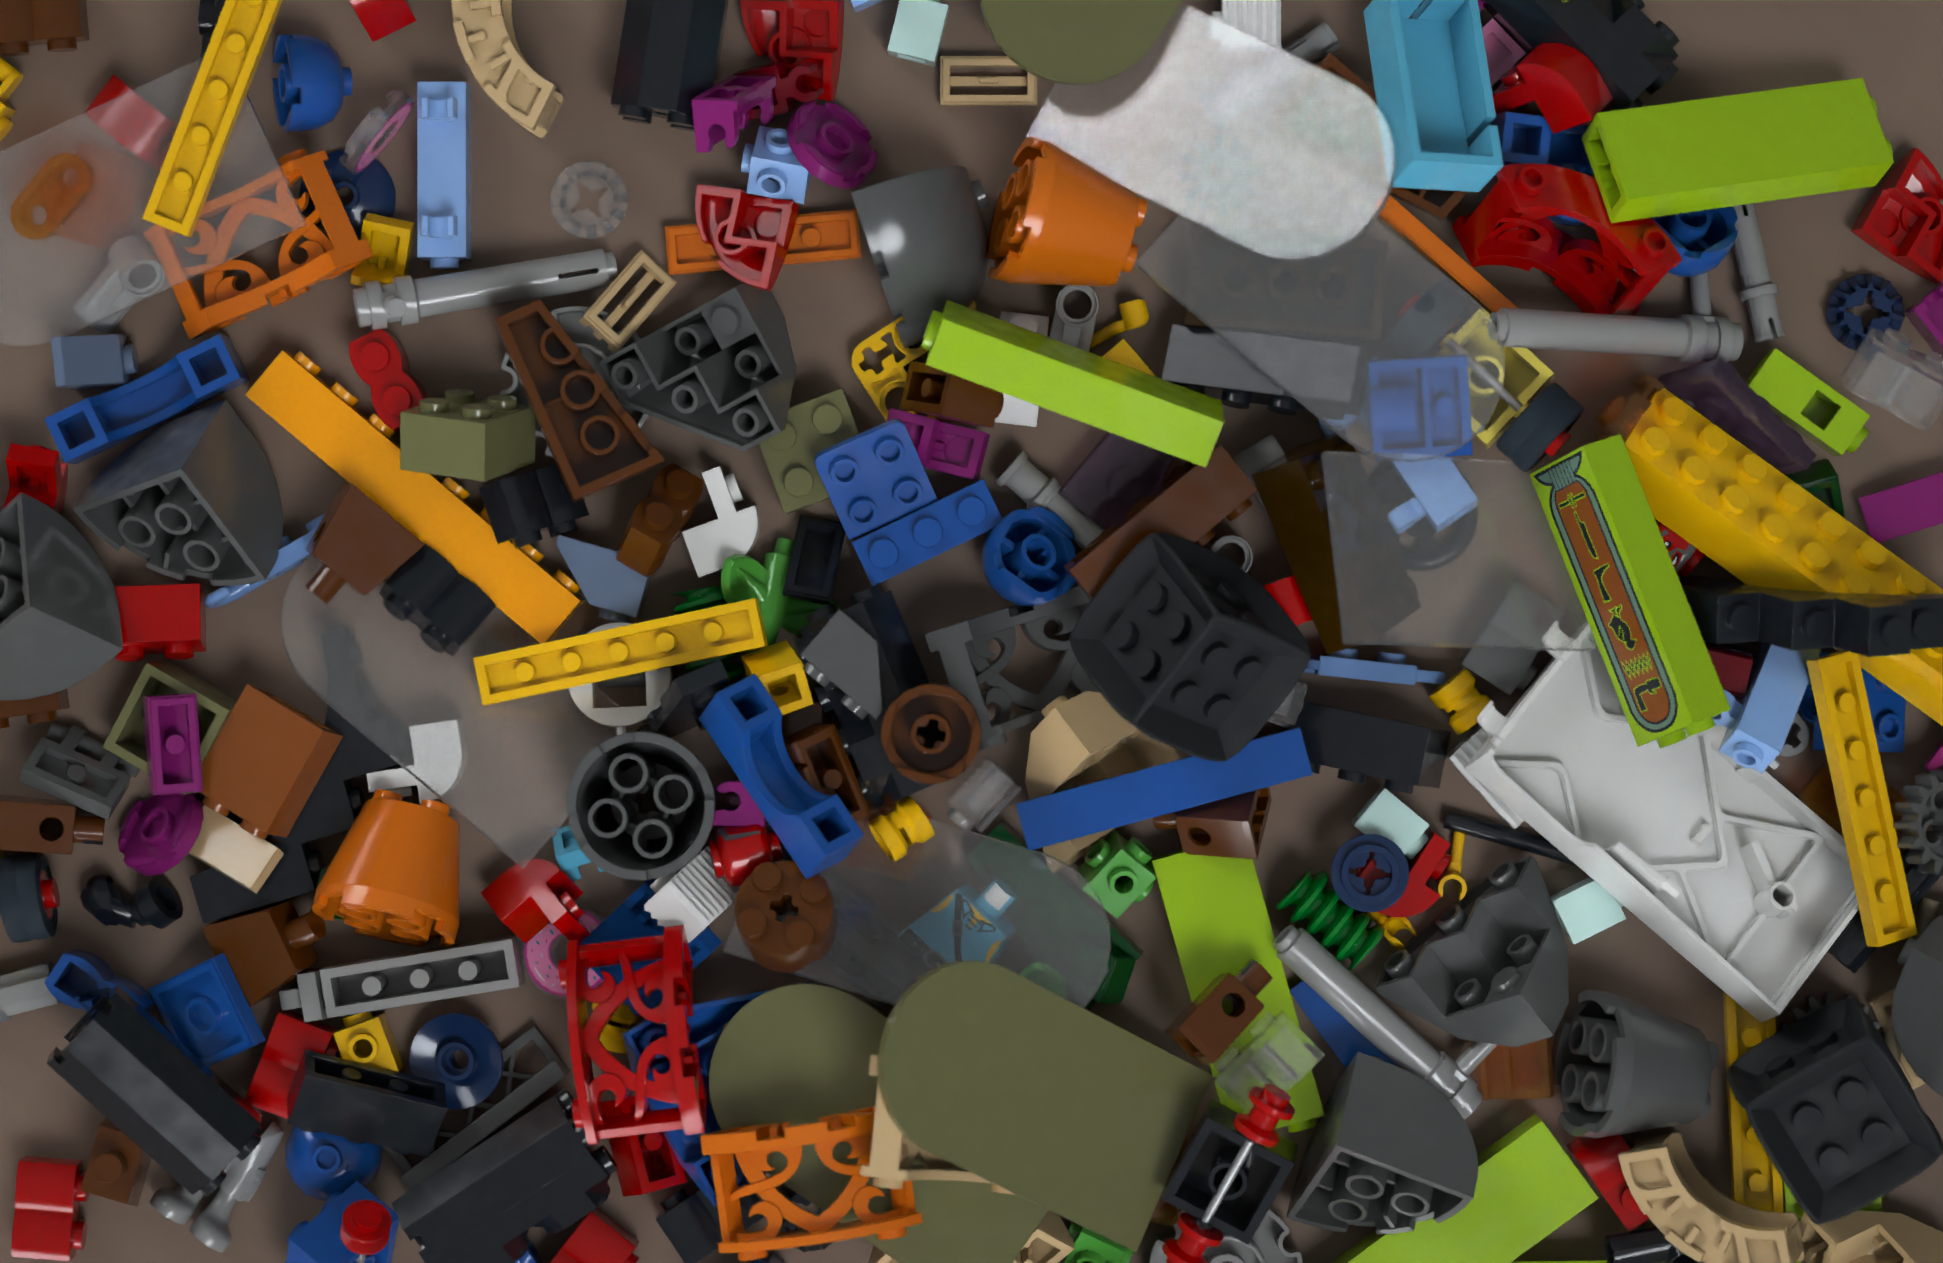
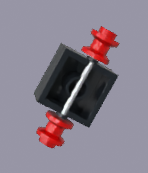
M1265 1084L1264 1087H1252L1248 1098L1254 1105L1249 1114L1238 1113L1211 1099L1171 1170L1164 1187L1162 1200L1185 1211L1180 1214L1177 1220V1225L1182 1230L1178 1240L1167 1239L1162 1246V1251L1167 1256V1263H1209L1203 1254L1208 1246L1218 1247L1224 1238L1222 1232L1249 1245L1295 1164L1298 1144L1279 1135L1274 1129L1280 1119L1291 1120L1295 1113L1294 1107L1289 1103L1291 1097L1283 1089L1272 1084Z

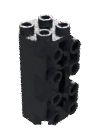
M1480 0L1484 3V8L1528 53L1543 43H1561L1577 49L1588 57L1599 71L1613 97L1599 113L1642 107L1644 103L1638 96L1644 90L1652 95L1679 70L1673 64V61L1678 57L1673 49L1679 42L1678 37L1665 23L1658 21L1654 24L1641 11L1645 7L1642 0H1568L1566 3L1560 0Z
M879 585L850 596L854 605L843 609V611L878 640L884 711L877 719L868 713L862 720L840 701L846 693L832 681L826 687H823L820 683L814 686L824 712L826 713L834 709L841 727L837 728V732L847 756L852 755L859 772L854 774L865 801L872 800L876 808L885 805L884 794L889 792L893 801H896L935 785L919 783L903 776L891 764L883 748L881 728L884 716L890 705L905 690L916 685L930 683L892 591L889 590L882 593ZM834 604L805 615L809 624L800 628L803 637L795 640L804 665L808 661L801 654L837 613ZM930 719L927 726L918 727L917 734L925 737L924 745L933 747L937 739L945 740L946 732L939 730V721Z
M566 1088L391 1203L410 1241L415 1238L422 1250L418 1253L425 1263H514L525 1255L529 1247V1240L526 1236L532 1226L543 1227L548 1233H558L595 1210L607 1200L611 1191L608 1180L611 1174L619 1168L604 1145L598 1147L597 1144L588 1145L584 1127L576 1128L572 1112L574 1098Z

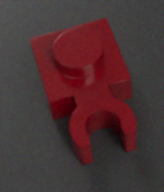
M784 61L739 70L733 74L776 76V86L772 88L774 115L787 113L795 109L794 98L800 102H810L824 93L823 87L809 89L802 80L803 75L817 69L815 62H804L792 69L789 74L786 72ZM759 105L748 111L749 120L760 118L761 109Z

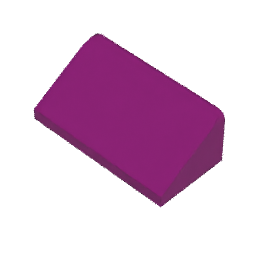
M196 693L143 696L150 794L163 795L203 791Z

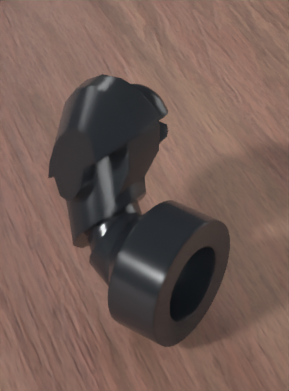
M104 874L92 876L87 882V888L80 895L83 908L106 926L123 925L134 929L136 924H139L140 926L153 925L156 928L164 929L181 918L183 914V905L178 893L167 881L159 877H154L140 886L135 892V901H131L129 896L122 894L118 887L114 885L112 877L108 875L105 877Z

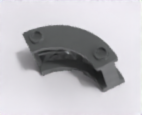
M1078 585L1071 587L1067 593L1050 602L1032 606V610L1027 612L1025 606L1013 605L925 634L930 653L938 650L940 652L950 687L964 694L977 711L981 724L980 750L1007 742L1006 732L1043 720L1045 717L1041 711L1050 702L1060 697L1068 685L1078 694L1085 691L1100 693L1076 659L1070 643L1073 629L1091 601ZM1048 620H1054L1058 624V630L1054 635L1068 633L1067 640L1059 641L1046 637L1043 630L1045 623ZM1020 625L1025 636L1035 646L1047 651H1063L1057 668L1039 694L1017 687L998 673L1010 662L1016 646L1014 626ZM994 639L999 643L1001 651L997 659L989 664L986 659L993 657L995 653L989 650L988 641ZM984 682L990 689L982 694L979 685ZM989 702L994 704L996 708V714L991 721L986 709ZM1012 704L1031 711L1010 718Z

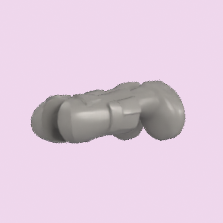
M272 1122L266 1131L259 1136L261 1141L249 1156L242 1161L235 1157L224 1169L227 1176L220 1184V1190L189 1228L190 1232L198 1240L218 1252L223 1253L231 1243V1232L228 1222L237 1200L241 1202H249L259 1185L263 1182L267 1172L266 1166L282 1140L284 1130L275 1122ZM182 1185L177 1188H161L154 1193L150 1199V1204L165 1217L178 1224L185 1225L196 1211L204 1193L199 1190L192 1195Z

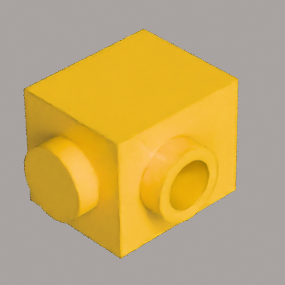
M787 640L741 656L746 676L757 675L782 712V715L814 704L802 661Z
M371 1011L342 1018L345 1027L333 1033L342 1059L396 1072L405 1067L385 1012L373 1017Z

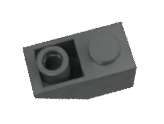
M839 609L802 652L801 656L808 661L803 669L823 687H826L832 681L846 694L840 701L863 720L869 713L877 719L884 711L878 640L843 610Z

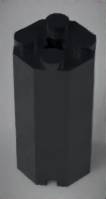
M627 0L611 105L619 109L618 115L623 116V120L651 124L652 116L666 118L667 123L671 124V128L694 132L692 99L716 85L729 0Z
M118 985L111 990L109 998L105 995L100 998L64 1036L70 1043L62 1051L56 1046L48 1057L47 1064L192 1195L199 1190L206 1196L212 1194L226 1178L227 1174L224 1172V1169L235 1157L241 1161L244 1160L261 1141L258 1134L262 1130L260 1126L262 1115Z

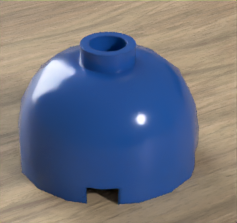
M302 34L278 35L274 46L273 63L281 64L279 66L278 78H272L274 106L280 126H285L283 130L285 132L319 129L332 122L342 107L343 96H351L353 86L350 67H342L338 52L330 43L318 37Z
M1732 206L1652 218L1668 235L1682 258L1676 267L1671 268L1667 272L1679 277H1695L1715 269L1730 252L1738 234V230L1736 231L1735 228L1738 217Z
M1031 507L1028 510H1015L1003 517L986 536L982 550L983 573L990 587L1001 598L1019 606L1045 604L1067 593L1075 583L1063 566L1076 556L1075 548L1071 542L1076 537L1072 529L1057 514L1045 508Z
M294 1125L286 1142V1167L292 1181L306 1195L321 1201H327L332 1194L337 1191L343 1193L356 1181L366 1188L378 1174L382 1162L383 1146L371 1143L357 1144L348 1141L342 1136L321 1131L317 1133L306 1132Z

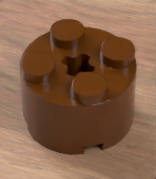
M925 683L905 690L893 701L883 719L881 739L887 758L903 776L919 783L938 784L957 777L973 762L980 746L981 724L974 705L960 691L944 684ZM930 719L939 721V730L946 732L945 740L937 739L933 747L924 745L925 737L917 734L918 727L927 726Z
M794 861L764 862L755 867L753 872L745 879L736 896L735 919L741 939L751 956L763 967L777 972H796L804 969L803 967L817 959L819 961L831 949L837 934V916L827 881L819 873L806 879ZM786 912H794V915L786 917L785 922H779L778 916H783Z

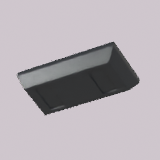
M800 515L783 588V596L822 605L831 603L846 533L841 522Z

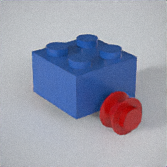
M356 1181L343 1193L337 1191L332 1194L322 1206L321 1212L310 1222L304 1220L292 1230L287 1239L288 1252L285 1263H391L399 1219L395 1211Z

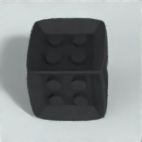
M1153 532L1128 553L1085 608L1070 637L1071 647L1076 659L1103 697L1120 716L1154 740L1187 754L1214 762H1224L1231 759L1256 736L1298 683L1311 656L1308 644L1302 633L1272 595L1256 579L1245 573L1229 559L1189 540L1163 532Z
M1851 997L1833 1002L1806 1015L1752 1047L1727 1070V1078L1737 1102L1746 1110L1757 1138L1786 1186L1814 1224H1824L1837 1220L1868 1205L1919 1175L1943 1154V1141L1932 1120L1924 1113L1901 1067L1873 1022L1855 998Z

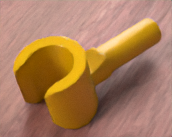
M1137 299L1119 304L1122 320L1113 322L1093 333L1091 348L1118 333L1120 334L1124 331L1146 325L1149 314L1145 300Z
M1455 831L1453 833L1450 854L1452 858L1447 866V871H1444L1437 881L1438 892L1441 897H1443V885L1450 879L1458 880L1461 883L1459 900H1462L1466 895L1467 884L1464 875L1461 873L1466 834Z
M1368 912L1371 915L1370 919L1376 925L1381 924L1385 928V938L1391 947L1397 951L1406 949L1394 937L1397 931L1406 929L1414 936L1417 935L1406 917H1389L1379 912Z

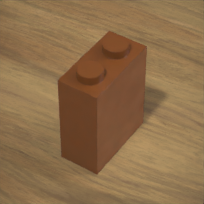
M247 684L201 765L203 791H200V793L205 795L202 803L222 815L227 816L231 811L241 817L243 820L239 826L256 837L265 840L267 835L271 834L287 838L343 736L269 690Z

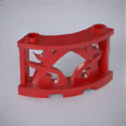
M1524 163L1504 165L1496 173L1499 181L1476 210L1470 215L1459 216L1452 225L1472 267L1503 265L1528 272L1532 267L1537 268L1554 277L1555 280L1552 284L1570 297L1583 313L1635 316L1640 310L1639 304L1666 273L1671 268L1676 267L1682 260L1668 235L1652 218L1611 223L1595 178L1568 168L1548 164ZM1565 215L1579 220L1594 228L1600 243L1588 239H1575L1556 229L1548 217Z
M684 925L664 927V935L586 945H580L578 940L568 941L567 959L559 961L558 970L561 987L566 989L569 1042L577 1098L573 1099L572 1102L573 1119L576 1128L584 1127L588 1145L599 1144V1139L684 1129L685 1135L705 1133L708 1099L701 1072L697 1042L690 1043L689 1032L691 1030L687 1020V1016H694L693 958ZM659 960L637 970L636 972L632 964L638 962ZM622 965L624 980L619 984L612 974L601 971L604 976L603 984L596 989L590 987L588 983V970L590 968ZM644 987L647 997H650L653 991L660 990L663 994L661 1005L655 1009L648 1008L641 997L639 989ZM628 998L634 1009L642 1017L651 1022L667 1026L668 1036L655 1040L643 1051L638 1061L637 1073L620 1063L599 1040L611 1016ZM587 1001L598 1004L589 1019H587ZM657 1055H665L670 1062L669 1071L661 1074L654 1068V1081L649 1080V1069L653 1059ZM591 1059L605 1074H601L594 1079ZM628 1089L636 1092V1111L634 1113L603 1115L600 1098L604 1091L611 1090L616 1096L614 1107H621L626 1102L629 1093ZM648 1097L662 1102L678 1104L679 1107L647 1111Z

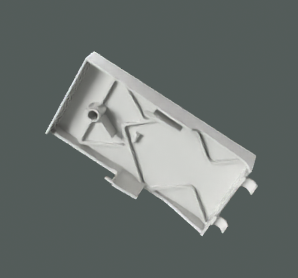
M1586 620L1579 625L1569 638L1564 637L1557 630L1556 623L1553 622L1540 638L1541 645L1553 658L1506 716L1500 714L1495 709L1494 702L1490 700L1477 717L1480 726L1490 736L1464 769L1760 1023L1780 1015L1859 910L1844 838L1768 772L1764 771L1761 774L1754 769L1745 768L1737 764L1733 758L1719 752L1718 750L1727 730L1724 726H1716L1696 735L1687 736V739L1661 749L1657 741L1637 747L1588 621ZM1774 759L1769 766L1775 770L1779 766V762Z

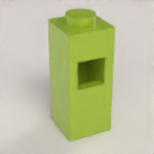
M1777 348L1767 350L1739 389L1833 457L1842 456L1846 450L1851 454L1854 453L1869 432L1864 425L1871 415Z

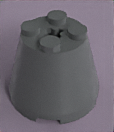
M645 731L630 732L606 740L585 756L578 765L569 784L566 811L572 833L581 848L580 850L593 864L607 873L620 878L648 880L666 876L679 870L700 852L713 827L716 799L708 771L700 759L688 747L663 734ZM653 787L654 801L661 810L651 809L648 814H643L640 811L642 803L636 800L637 793L645 794Z
M1585 990L1578 994L1579 1005L1574 1011L1572 1018L1562 1017L1554 1042L1551 1063V1088L1560 1089L1564 1112H1561L1558 1120L1564 1130L1573 1136L1601 1138L1688 1124L1696 1118L1705 1119L1708 1116L1711 1108V1096L1709 1093L1711 1071L1715 1069L1719 1059V1051L1715 1042L1707 1041L1704 1033L1692 1025L1615 993Z

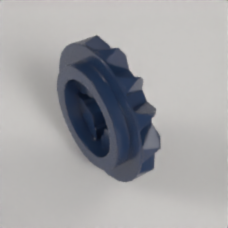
M1860 274L1849 277L1837 285L1828 299L1826 307L1828 327L1837 341L1849 349L1867 352L1883 348L1898 336L1902 322L1905 319L1902 304L1903 297L1892 286L1891 281L1873 274ZM1869 292L1871 308L1885 313V317L1880 316L1871 319L1868 327H1865L1864 334L1861 317L1854 315L1852 312H1846V308L1852 309L1862 306Z
M1376 834L1352 837L1337 850L1330 868L1332 885L1336 894L1345 904L1362 912L1382 911L1395 904L1405 892L1409 880L1408 862L1402 850L1390 839ZM1370 852H1373L1375 867L1391 874L1390 877L1382 876V878L1374 879L1372 886L1369 887V894H1365L1366 887L1364 886L1363 878L1356 876L1355 873H1350L1349 869L1365 867Z

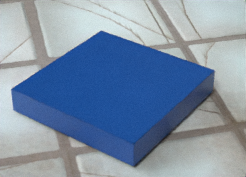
M224 953L149 988L169 1032L208 1067L266 1040Z

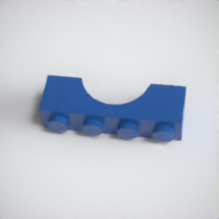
M218 334L175 355L166 364L134 381L108 392L88 397L44 420L64 462L78 464L250 381L230 338Z
M753 674L716 693L699 720L805 878L809 879L846 859L864 834L837 794L826 795L818 792L799 774L784 744L781 727L782 712L757 675Z

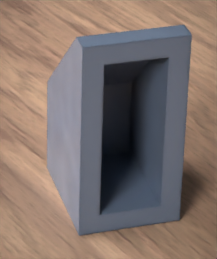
M108 334L51 337L56 387L84 390L123 386L132 381V373H138L137 350L135 344H128V336Z
M558 535L556 545L588 603L600 607L598 616L624 623L627 622L628 615L636 618L640 617L652 575L645 577L617 561L616 550L568 536Z

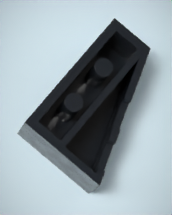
M1289 700L1283 731L1300 727L1312 773L1319 774L1321 765L1339 769L1337 778L1366 784L1367 775L1384 778L1383 788L1409 794L1413 793L1414 785L1440 787L1451 731L1302 700Z

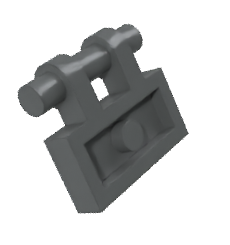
M54 721L49 728L46 738H41L24 764L19 781L109 820L127 791L131 776L136 777L140 769L103 748L104 743L87 736V730L76 725L68 728Z

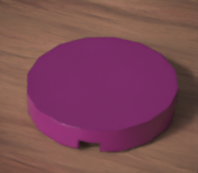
M816 101L806 102L790 118L786 130L788 143L795 157L811 175L828 185L839 188L857 187L875 170L878 160L877 150L875 149L872 152L869 141L872 139L870 132L853 113L838 104L826 102L822 106L819 104L815 105Z
M196 794L153 795L145 803L139 800L133 805L122 823L118 839L119 851L124 854V859L122 860L128 867L146 876L163 874L176 866L189 853L200 834L204 818L202 802Z

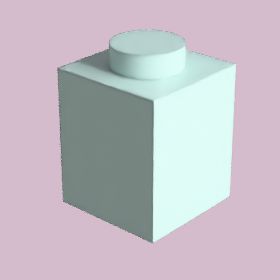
M900 0L887 49L888 55L935 67L949 14V5L940 3L941 0Z
M1383 786L1377 789L1350 822L1364 834H1376L1390 839L1398 845L1404 855L1410 860L1416 856L1429 839L1424 832L1430 825L1391 792L1383 788Z
M1591 877L1550 896L1567 940L1574 945L1626 919L1621 909L1624 905Z

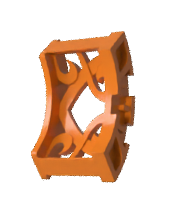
M302 148L286 154L279 159L281 166L235 191L205 203L195 230L201 236L200 243L195 247H185L190 253L208 255L207 263L204 265L184 266L172 237L179 233L157 224L144 232L147 241H151L186 318L182 324L189 340L245 320V316L249 313L256 312L262 307L269 305L268 299L272 307L285 303L310 291L309 286H313L326 279H335L374 256L366 238L358 241L324 164L329 159L325 150L308 155L306 149ZM302 177L308 192L304 191L302 197L296 199L292 195V186ZM277 189L278 203L259 199V197ZM310 194L316 209L306 217L301 212L307 208ZM228 212L219 229L207 221ZM249 214L269 217L294 228L281 245L278 257L281 277L273 280L262 267L253 262L228 260L236 235ZM320 220L322 221L327 234L319 226L316 225ZM304 236L308 241L300 244L299 248H304L307 251L308 258L304 263L298 264L292 257V251L298 241ZM244 270L248 272L251 277L250 286L243 291L238 290L235 286V281L239 276L225 278L226 271ZM189 275H204L205 308H203Z
M875 1106L818 1117V1122L813 1123L807 1122L791 1126V1121L762 1125L734 1126L700 1135L703 1155H710L722 1235V1242L718 1243L719 1253H737L739 1261L756 1260L767 1257V1250L823 1244L877 1234L878 1240L900 1238L907 1235L906 1227L923 1223L922 1212H916L912 1180L903 1181L902 1189L890 1188L892 1210L876 1213L868 1207V1202L872 1197H885L879 1187L867 1184L868 1176L860 1175L861 1165L870 1164ZM842 1141L848 1142L851 1145V1151L846 1155V1158L859 1157L857 1164L836 1160L832 1155L834 1146ZM814 1144L819 1158L828 1168L840 1174L851 1175L840 1195L819 1215L797 1206L775 1188L790 1179L798 1169L803 1145ZM771 1152L783 1153L787 1158L785 1168L777 1174L766 1177L763 1171L767 1172L775 1169V1166L767 1162L768 1155ZM733 1153H735L737 1161L749 1181V1184L741 1187L737 1185ZM758 1193L763 1200L752 1205L749 1210V1218L757 1213L762 1214L767 1218V1226L760 1231L745 1232L739 1198ZM853 1206L854 1212L860 1220L837 1224ZM783 1217L798 1227L803 1228L779 1232Z

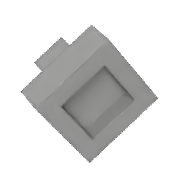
M322 968L296 974L298 986L279 991L282 1010L302 1007L304 1022L327 1018L319 971Z

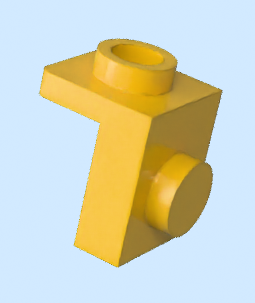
M367 212L363 219L360 240L367 239L374 256L354 268L350 283L364 287V282L379 280L380 284L393 283L394 277L406 276L415 223Z

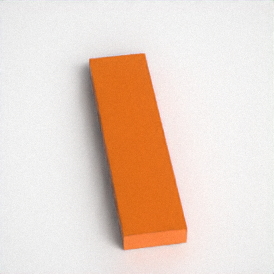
M1387 193L1374 207L1375 213L1490 314L1492 312H1499L1502 307L1517 308L1390 194Z
M857 209L798 214L782 266L861 259L862 251ZM697 224L665 226L670 276L725 271L718 264L721 259L715 253L712 245L703 242Z

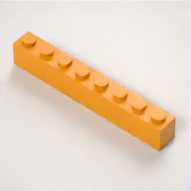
M282 350L245 396L345 480L355 485L421 542L444 557L460 575L479 587L494 602L496 607L540 644L550 642L585 601L576 594L580 589L578 583L560 568L553 574L539 563L544 555L532 544L516 549L512 540L497 544L486 508L484 507L479 512L465 500L470 492L452 477L446 476L442 481L435 474L400 470V445L391 438L396 431L384 424L377 414L373 413L368 419L354 406L359 399L339 382L336 381L330 387L319 378L317 374L322 368L305 353L299 350L293 356L290 352Z

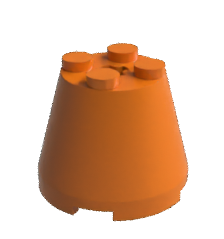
M1031 136L1025 139L1013 157V165L1018 166L1019 169L1017 173L1011 174L1005 191L1000 190L988 234L987 258L995 260V268H990L988 277L1009 284L1100 287L1115 285L1121 271L1130 273L1135 264L1138 246L1132 244L1135 228L1140 227L1145 217L1147 200L1137 197L1136 193L1055 144Z
M377 789L374 791L373 799L365 801L319 883L314 896L312 911L327 921H333L335 915L342 917L346 925L355 928V933L371 938L423 948L428 939H441L440 945L451 947L455 943L459 928V823L448 816L450 807L444 803L434 800H422L421 805L402 801L403 796L398 793Z

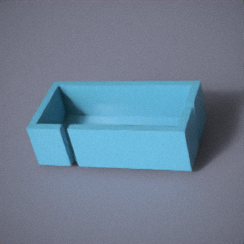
M1372 0L1363 13L1389 187L1480 192L1504 165L1498 126L1489 125L1495 119L1496 114L1478 0Z

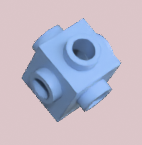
M759 126L755 144L746 143L742 157L741 172L749 173L747 193L768 198L792 200L795 203L804 204L811 174L802 166L791 150L786 130Z

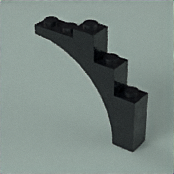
M1688 575L1685 579L1678 576L1703 640L1714 644L1760 641L1792 651L1835 647L1867 657L1910 654V649L1943 647V594L1815 592L1746 585L1698 575Z
M345 629L320 635L327 669V714L324 725L341 734L343 738L287 838L271 834L267 835L265 840L278 847L284 855L257 894L214 868L190 877L203 924L315 891L324 864L318 849L311 851L309 841L349 830L365 803L361 788L359 786L353 788L350 778L405 762L403 753L409 751V746L401 723L394 725L392 716L375 721L372 720L370 712L377 710L374 694L369 683H361L357 670V665L363 664L361 651L355 636L348 638Z

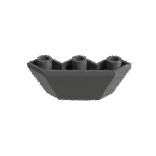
M742 283L599 362L622 405L735 449L745 451L783 431L786 427L796 364L785 316L770 291L760 290Z
M1529 856L1515 862L1504 861L1497 865L1488 875L1467 891L1462 900L1458 899L1409 940L1404 945L1406 949L1398 950L1390 955L1384 963V971L1375 987L1381 996L1459 1039L1519 1047L1554 1036L1569 1003L1568 948L1538 862L1533 856Z

